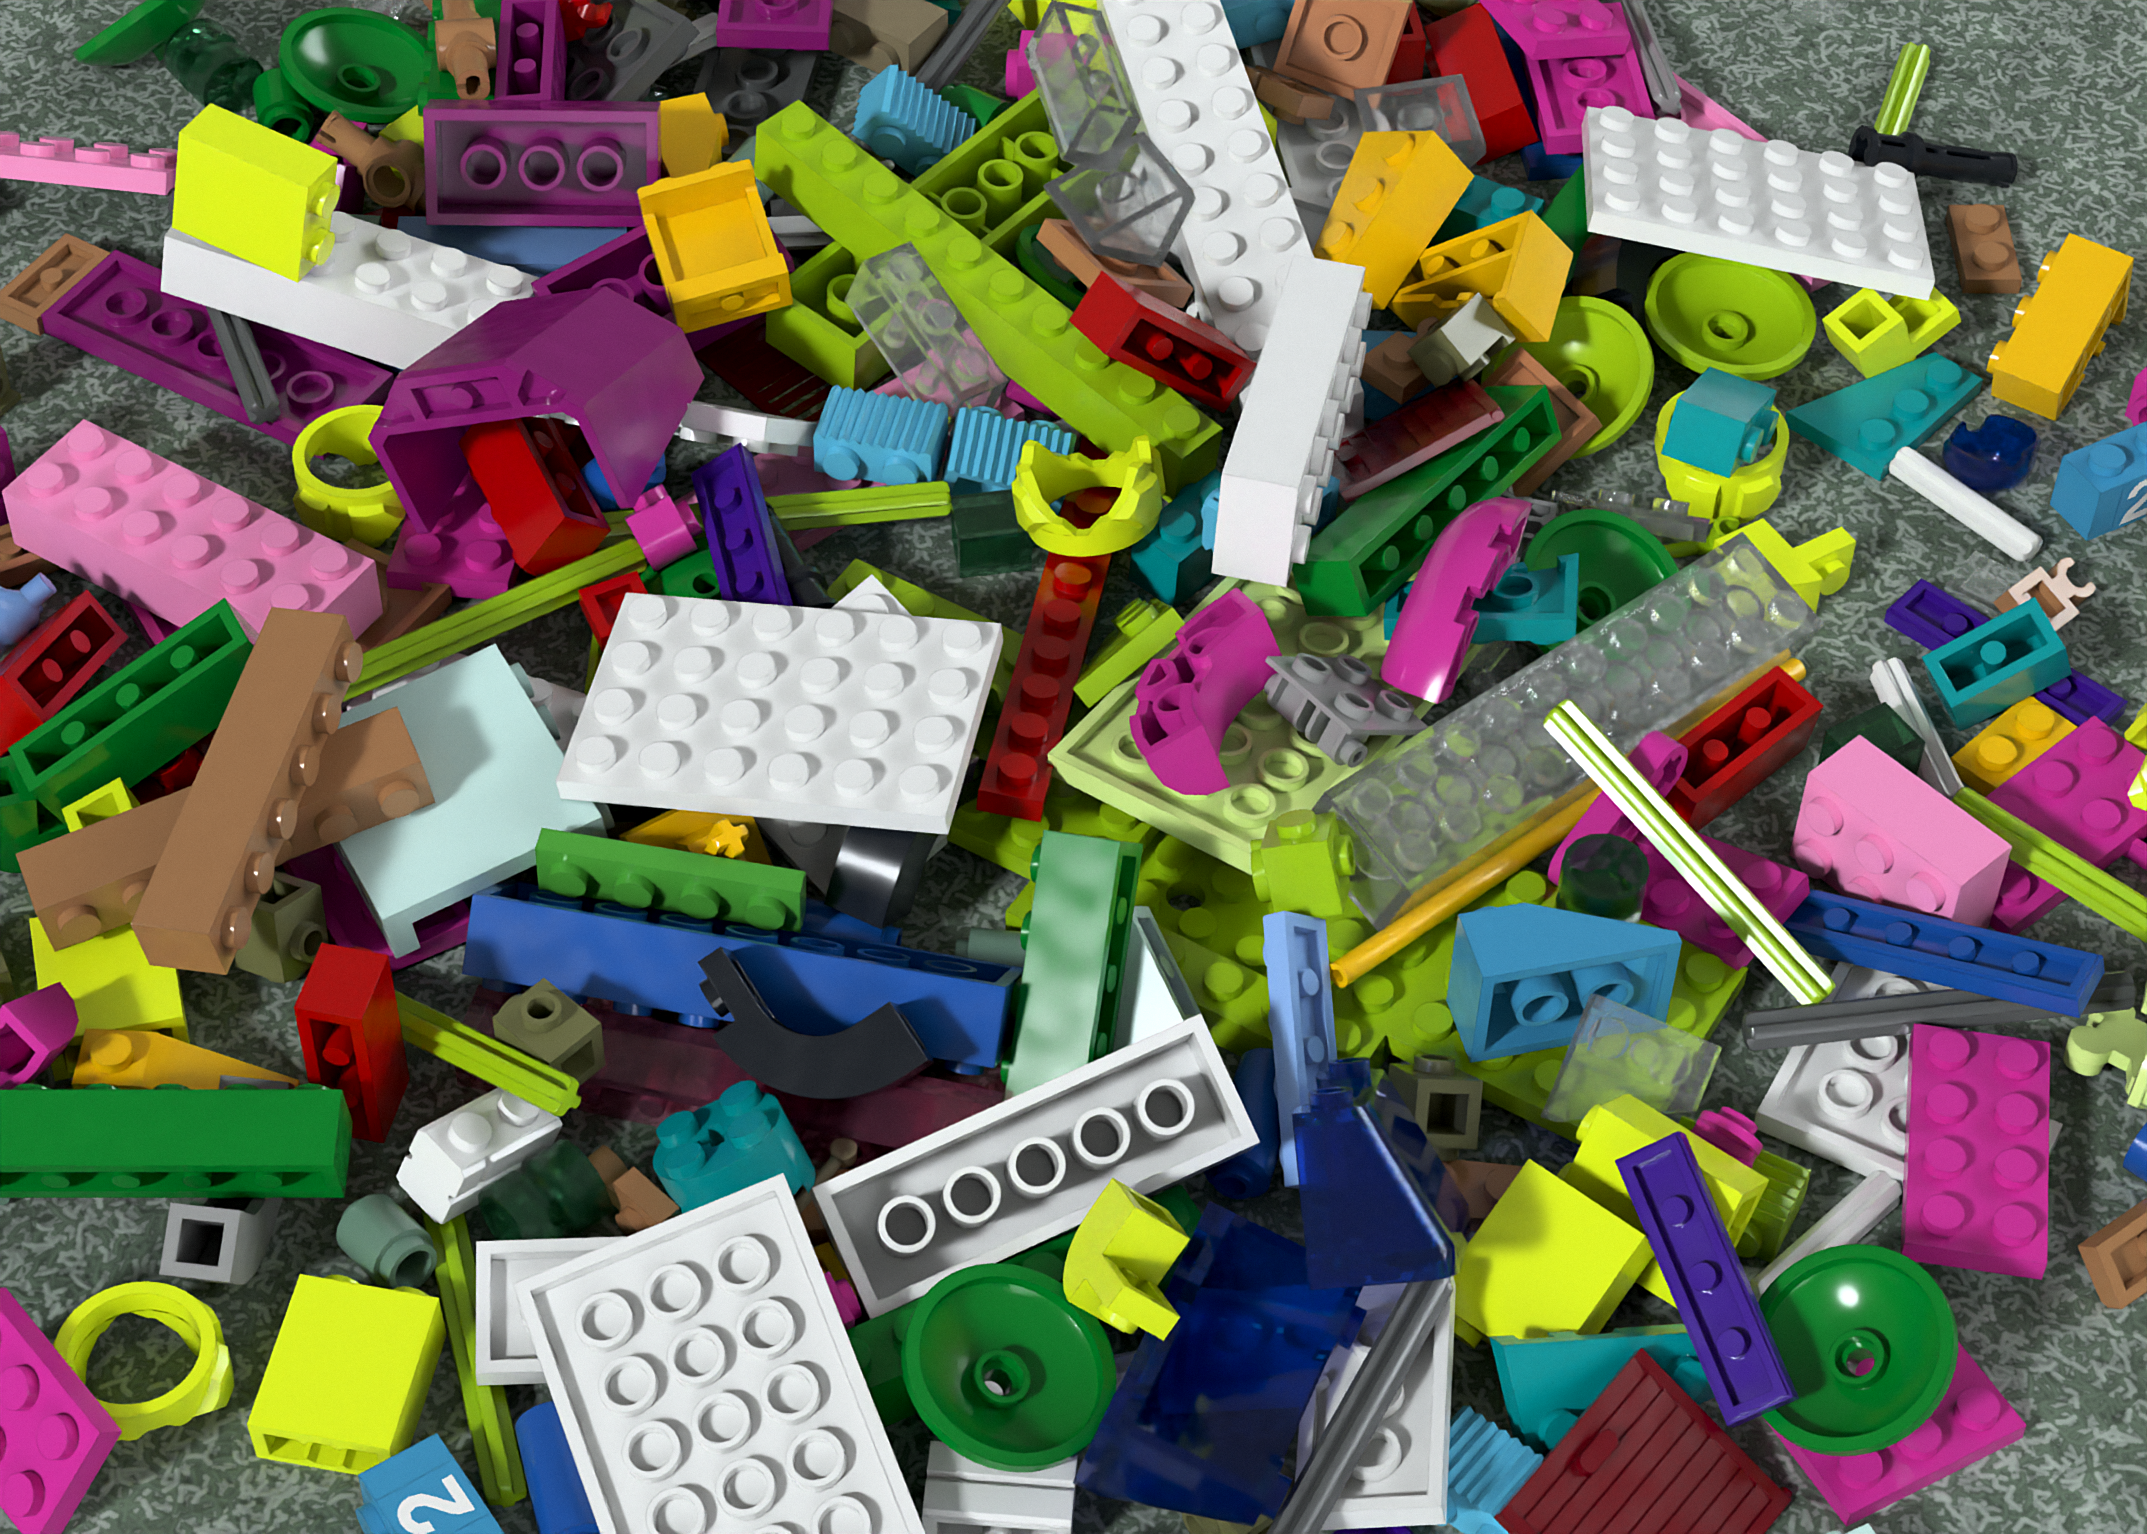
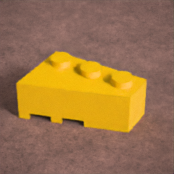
M1434 130L1363 132L1313 249L1314 258L1365 267L1362 292L1373 293L1371 309L1384 310L1466 190L1474 175Z
M1531 209L1425 249L1387 306L1413 332H1417V327L1422 320L1432 316L1440 320L1447 313L1479 292L1516 337L1512 343L1548 342L1574 253Z
M2072 233L2068 234L2059 252L2050 250L2039 269L2037 282L2040 283V286L2033 297L2024 295L2015 311L2012 327L2016 329L2008 342L1999 340L1989 358L1986 371L1993 374L1991 395L2056 421L2085 378L2083 371L2092 355L2099 357L2105 348L2106 343L2100 340L2110 322L2119 326L2126 316L2134 257Z

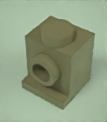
M1478 292L1441 318L1407 353L1422 370L1425 377L1437 389L1441 385L1447 384L1456 375L1461 381L1469 380L1491 361L1490 357L1510 345L1516 337Z

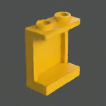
M745 159L733 163H718L707 170L678 178H662L655 181L652 185L644 186L637 190L643 223L674 321L677 326L682 328L684 334L793 304L789 272L783 254L778 253L757 190L751 160Z

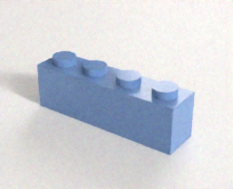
M399 216L397 230L407 235L444 247L455 248L463 253L493 263L511 266L521 272L540 278L629 232V227L426 225V217Z

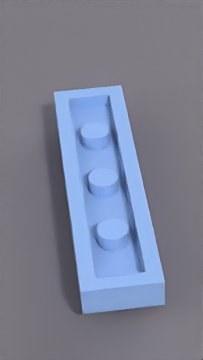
M1288 911L1263 916L1265 940L1263 958L1267 967L1270 1002L1268 1023L1273 1039L1276 1075L1274 1078V1093L1278 1101L1281 1137L1279 1158L1283 1168L1284 1186L1318 1192L1348 1189L1326 920Z

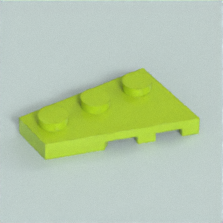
M1138 597L1111 619L1116 629L1105 637L1073 687V690L1088 708L1176 638L1175 633L1186 623L1172 606L1156 598L1151 599L1147 603L1146 600L1142 601Z

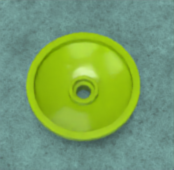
M1685 252L1669 259L1658 267L1647 284L1645 319L1649 333L1669 356L1698 374L1702 375L1709 367L1749 381L1770 379L1786 373L1797 366L1811 348L1817 325L1814 306L1803 287L1785 271Z
M1569 296L1560 299L1548 342L1511 343L1490 357L1491 361L1483 368L1481 377L1482 384L1518 348L1522 347L1573 395L1578 391L1586 390V393L1578 400L1597 416L1602 427L1567 459L1572 460L1585 457L1607 447L1634 424L1643 411L1651 393L1654 379V358L1650 343L1642 328L1624 309L1614 303L1595 297Z

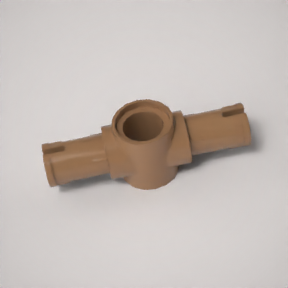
M442 0L443 20L435 21V42L439 72L449 71L454 76L457 92L461 99L483 100L490 93L488 70L497 68L492 17L481 18L476 12L474 0Z
M334 110L320 128L321 131L317 134L315 140L357 167L356 173L363 177L364 188L368 196L375 203L391 208L405 205L412 211L418 208L426 213L424 149L418 143L411 140L400 139L390 142L381 135L376 139ZM390 166L397 169L402 174L404 180L398 178Z

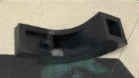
M1592 233L1584 243L1575 265L1572 296L1595 297L1621 307L1637 321L1649 341V331L1645 319L1648 278H1651L1652 274L1664 262L1687 251Z
M973 748L955 812L961 806L978 797V789L987 761L979 758L980 753L975 748ZM850 826L834 866L824 905L881 930L909 915L923 868L939 834Z
M719 947L698 961V964L707 976L706 979L699 983L704 996L721 1018L731 1013L735 1019L734 1022L712 1035V1037L736 1065L768 1086L802 1097L823 1100L858 1099L897 1087L935 1063L928 1049L900 1006L896 1003L888 1002L852 1027L839 1033L826 1036L802 1035L788 1028L772 1013L732 950Z

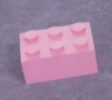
M1859 734L1808 773L1789 855L1796 860L1800 869L1808 874L1809 877L1814 879L1821 878L1845 897L1987 929L1991 921L2012 845Z

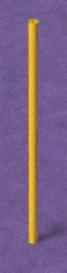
M1789 658L1779 665L1796 682L1801 681L1806 676V669L1803 663L1796 658ZM1741 690L1740 692H1738L1737 694H1735L1734 696H1732L1731 698H1729L1728 700H1726L1725 702H1723L1722 704H1720L1719 706H1717L1716 708H1714L1713 710H1711L1710 712H1708L1707 714H1705L1704 716H1702L1701 718H1699L1698 720H1696L1695 722H1693L1692 724H1690L1689 726H1687L1671 738L1675 741L1679 740L1681 737H1683L1685 734H1687L1689 731H1691L1693 728H1695L1697 725L1703 722L1706 718H1708L1710 715H1712L1714 712H1716L1718 709H1720L1722 706H1724L1726 703L1732 700L1743 690ZM1597 786L1329 965L1331 981L1340 988L1346 987L1562 842L1602 792V788Z

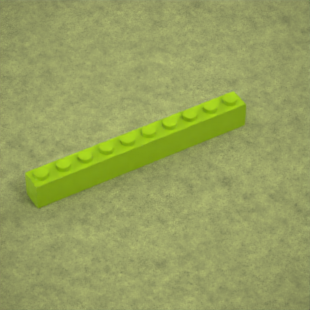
M798 99L757 125L754 173L757 179L904 295L913 300L928 314L1110 456L1114 451L1127 453L1131 449L1134 438L1146 434L1149 438V443L1160 452L1166 492L1161 496L1168 503L1172 502L1183 487L1190 483L1196 484L1215 469L1223 431L1220 425L1168 385L1105 355L1068 321L1074 312Z

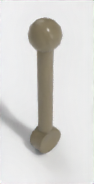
M841 1137L831 1143L830 1158L817 1172L813 1187L830 1180L839 1168L850 1167L856 1162L857 1145L852 1139ZM805 1188L794 1199L800 1214L812 1201L810 1196L811 1190L808 1194Z

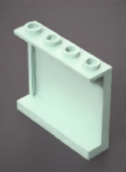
M496 644L341 714L337 729L397 706L420 758L436 802L415 810L404 817L392 819L353 834L343 841L332 843L396 959L421 948L412 923L535 866V847L541 828L608 838L606 830L615 827L614 820L606 803L560 799L556 778L567 749L561 751L556 741L561 739L560 733L546 705L543 704L535 708L530 701L534 697V692L520 663L517 662L509 666Z

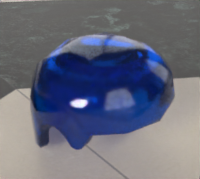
M1990 414L1978 429L1972 431L1967 430L1966 423L1961 421L1944 442L1941 456L1950 474L1969 488L1983 493L2009 492L2021 486L2030 476L2038 456L2041 439L2035 428L2019 419L2000 414Z

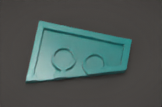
M1933 352L1786 411L1785 421L1789 429L1874 479L1881 481L1890 473L1889 464L1895 458L1898 450L1904 446L1916 450L1980 393L1983 379L1942 355Z
M1579 553L1557 556V567L1528 572L1525 562L1512 564L1505 571L1494 591L1487 590L1482 599H1475L1471 609L1479 612V620L1470 643L1483 645L1495 641H1530L1539 645H1550L1559 641H1576ZM1414 581L1404 582L1386 599L1383 618L1384 640L1391 639Z
M1684 1324L1615 1328L1612 1333L1578 1335L1573 1331L1550 1332L1547 1338L1518 1339L1513 1335L1490 1337L1513 1438H1518L1523 1446H1530L1535 1454H1542L1543 1457L1550 1452L1634 1352L1640 1348H1643L1697 1405L1715 1398Z

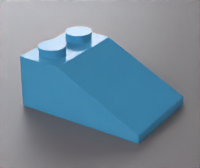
M1529 903L1502 907L1487 906L1473 912L1458 914L1446 1001L1469 1062L1473 1063L1665 1028L1682 945L1678 931Z

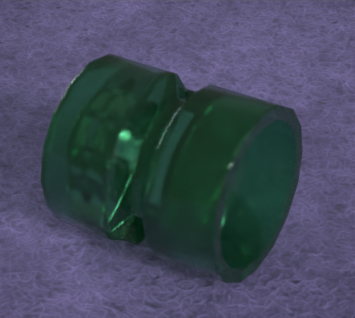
M198 18L183 24L173 33L165 48V67L203 108L212 103L236 114L255 105L252 88L257 77L264 72V68L242 45L238 44L235 38L219 22L210 18Z
M1608 833L1590 834L1575 840L1566 849L1562 860L1558 882L1559 890L1554 908L1640 924L1642 904L1650 873L1647 857L1637 845L1623 837Z
M564 1139L558 1140L529 1159L526 1164V1175L512 1170L483 1189L478 1195L479 1207L483 1218L497 1241L564 1238V1232L572 1236H579L612 1212L611 1199L599 1173L577 1146Z

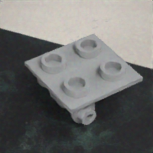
M1299 653L1297 657L1267 656L1265 660L1268 665L1278 672L1272 675L1264 686V692L1268 695V704L1292 723L1298 731L1305 732L1306 738L1312 743H1317L1316 746L1337 765L1347 764L1353 768L1361 764L1368 753V748L1364 744L1369 735H1430L1432 731L1430 727L1413 714L1415 708L1409 700L1393 691L1385 690L1370 677L1372 675L1370 667L1353 656L1339 654L1337 657H1315L1307 653Z

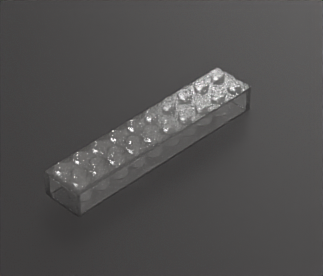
M1743 532L1739 533L1326 790L1311 810L1315 814L1335 812L1340 835H1350L1355 854V874L1349 875L1351 883L1348 893L1349 898L1379 932L1599 786L1544 727L1543 721L1551 709L1565 699L1573 700L1624 756L1628 758L1639 742L1650 732L1658 730L1670 738L1757 681L1776 665L1780 666L1790 658H1795L1824 625V622Z

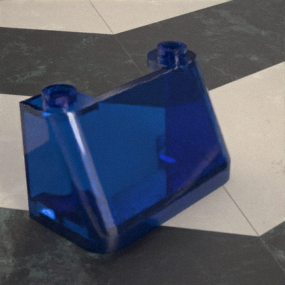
M1348 1057L1328 1061V1071L1318 1072L1315 1076L1316 1090L1308 1092L1309 1104L1298 1106L1292 1113L1309 1289L1319 1290L1423 1282L1457 1275L1461 1270L1471 1236L1469 1204L1386 1072L1383 1069L1370 1068L1368 1057Z
M1209 1201L1164 1294L1180 1318L1164 1341L1147 1331L1145 1332L1099 1424L1073 1483L1101 1497L1251 1527L1255 1525L1260 1514L1274 1520L1292 1482L1291 1478L1280 1473L1285 1461L1284 1456L1336 1344L1349 1350L1364 1321L1367 1310L1355 1304L1367 1278Z

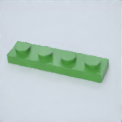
M541 828L535 847L538 887L540 890L552 891L564 897L574 898L582 896L618 902L630 908L648 907L684 913L696 919L714 918L750 924L762 930L780 929L801 933L806 914V871Z

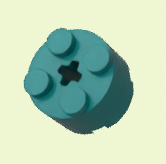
M745 1080L728 1087L719 1099L699 1108L693 1113L691 1111L674 1113L660 1123L656 1129V1135L660 1140V1144L653 1156V1168L670 1199L680 1207L682 1214L781 1173H784L792 1195L798 1191L802 1184L809 1194L816 1180L814 1165L779 1101L772 1094L760 1091L755 1081Z

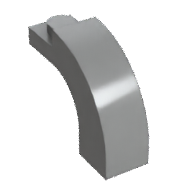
M221 1075L219 1089H224L231 1084H249L260 1089L295 1088V1085L289 1082ZM193 1198L189 1204L170 1203L159 1275L235 1285L247 1283L257 1272L266 1255L283 1198Z

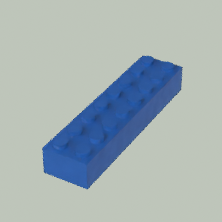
M511 878L476 892L472 896L462 974L483 978L482 987L485 989L506 993L522 992L523 985L534 986L541 979L545 978L577 1004H586L589 996L613 1001L612 1009L619 1013L651 1016L653 1015V1009L656 1008L679 1012L678 1021L680 1023L695 1027L715 1028L719 1026V1020L734 1022L735 1019L731 1013L721 1018L704 996L699 983L706 979L707 976L698 964V961L719 947L732 950L772 1013L788 1028L803 1035L826 1036L839 1033L852 1027L888 1002H893L900 1006L933 1058L945 1059L943 1068L948 1071L967 1075L984 1074L985 1067L995 1068L1003 1059L1006 1049L1013 1042L1016 1018L1012 1016L1010 1005L1014 985L1019 978H1022L1023 967L801 929V933L780 929L762 930L750 924L714 918L696 919L684 913L648 907L630 908L618 902L582 896L574 898L564 897L552 891L540 890L538 883Z

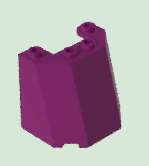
M606 286L503 301L398 374L388 393V398L380 416L369 434L368 440L418 534L432 532L470 468L458 442L472 424L563 412L578 421L620 509L633 508L688 409L687 403L691 404L705 377L682 328Z

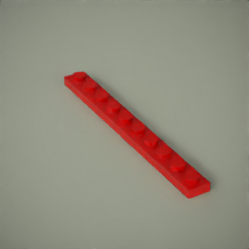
M1083 436L1079 453L1091 460H1105L1109 457V455ZM1091 487L1066 494L1059 517L1065 518L1077 529L1090 528L1100 516L1108 514L1120 496L1122 488ZM1049 551L978 789L976 810L1041 823L1053 779V765L1047 763L1048 753L1065 736L1076 695L1073 687L1082 674L1115 552L1097 556L1074 557L1059 555Z

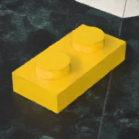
M2029 696L2011 706L1950 759L1960 780L1986 797L2078 727L2034 697Z

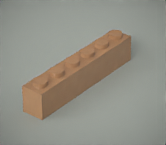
M271 607L131 922L133 931L149 965L227 975L237 950L244 948L247 944L251 931V917L260 895L267 893L272 885L274 862L284 839L288 840L294 833L297 822V808L306 787L312 786L317 778L320 763L319 756L328 735L335 733L339 726L341 704L350 683H355L361 674L363 665L362 648L354 640L346 615Z
M397 706L339 728L335 733L328 735L319 756L320 763L317 778L314 784L307 786L297 808V822L294 833L288 840L284 839L274 862V867L323 846L343 841L353 834L392 819L404 817L415 810L436 803L420 758ZM192 786L16 854L35 913L55 952L76 943L88 941L94 936L132 922Z

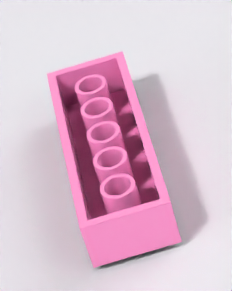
M85 419L78 423L2 490L14 544L181 628L223 598L240 613L258 634H260L271 607L346 615L354 640L383 614L375 560Z

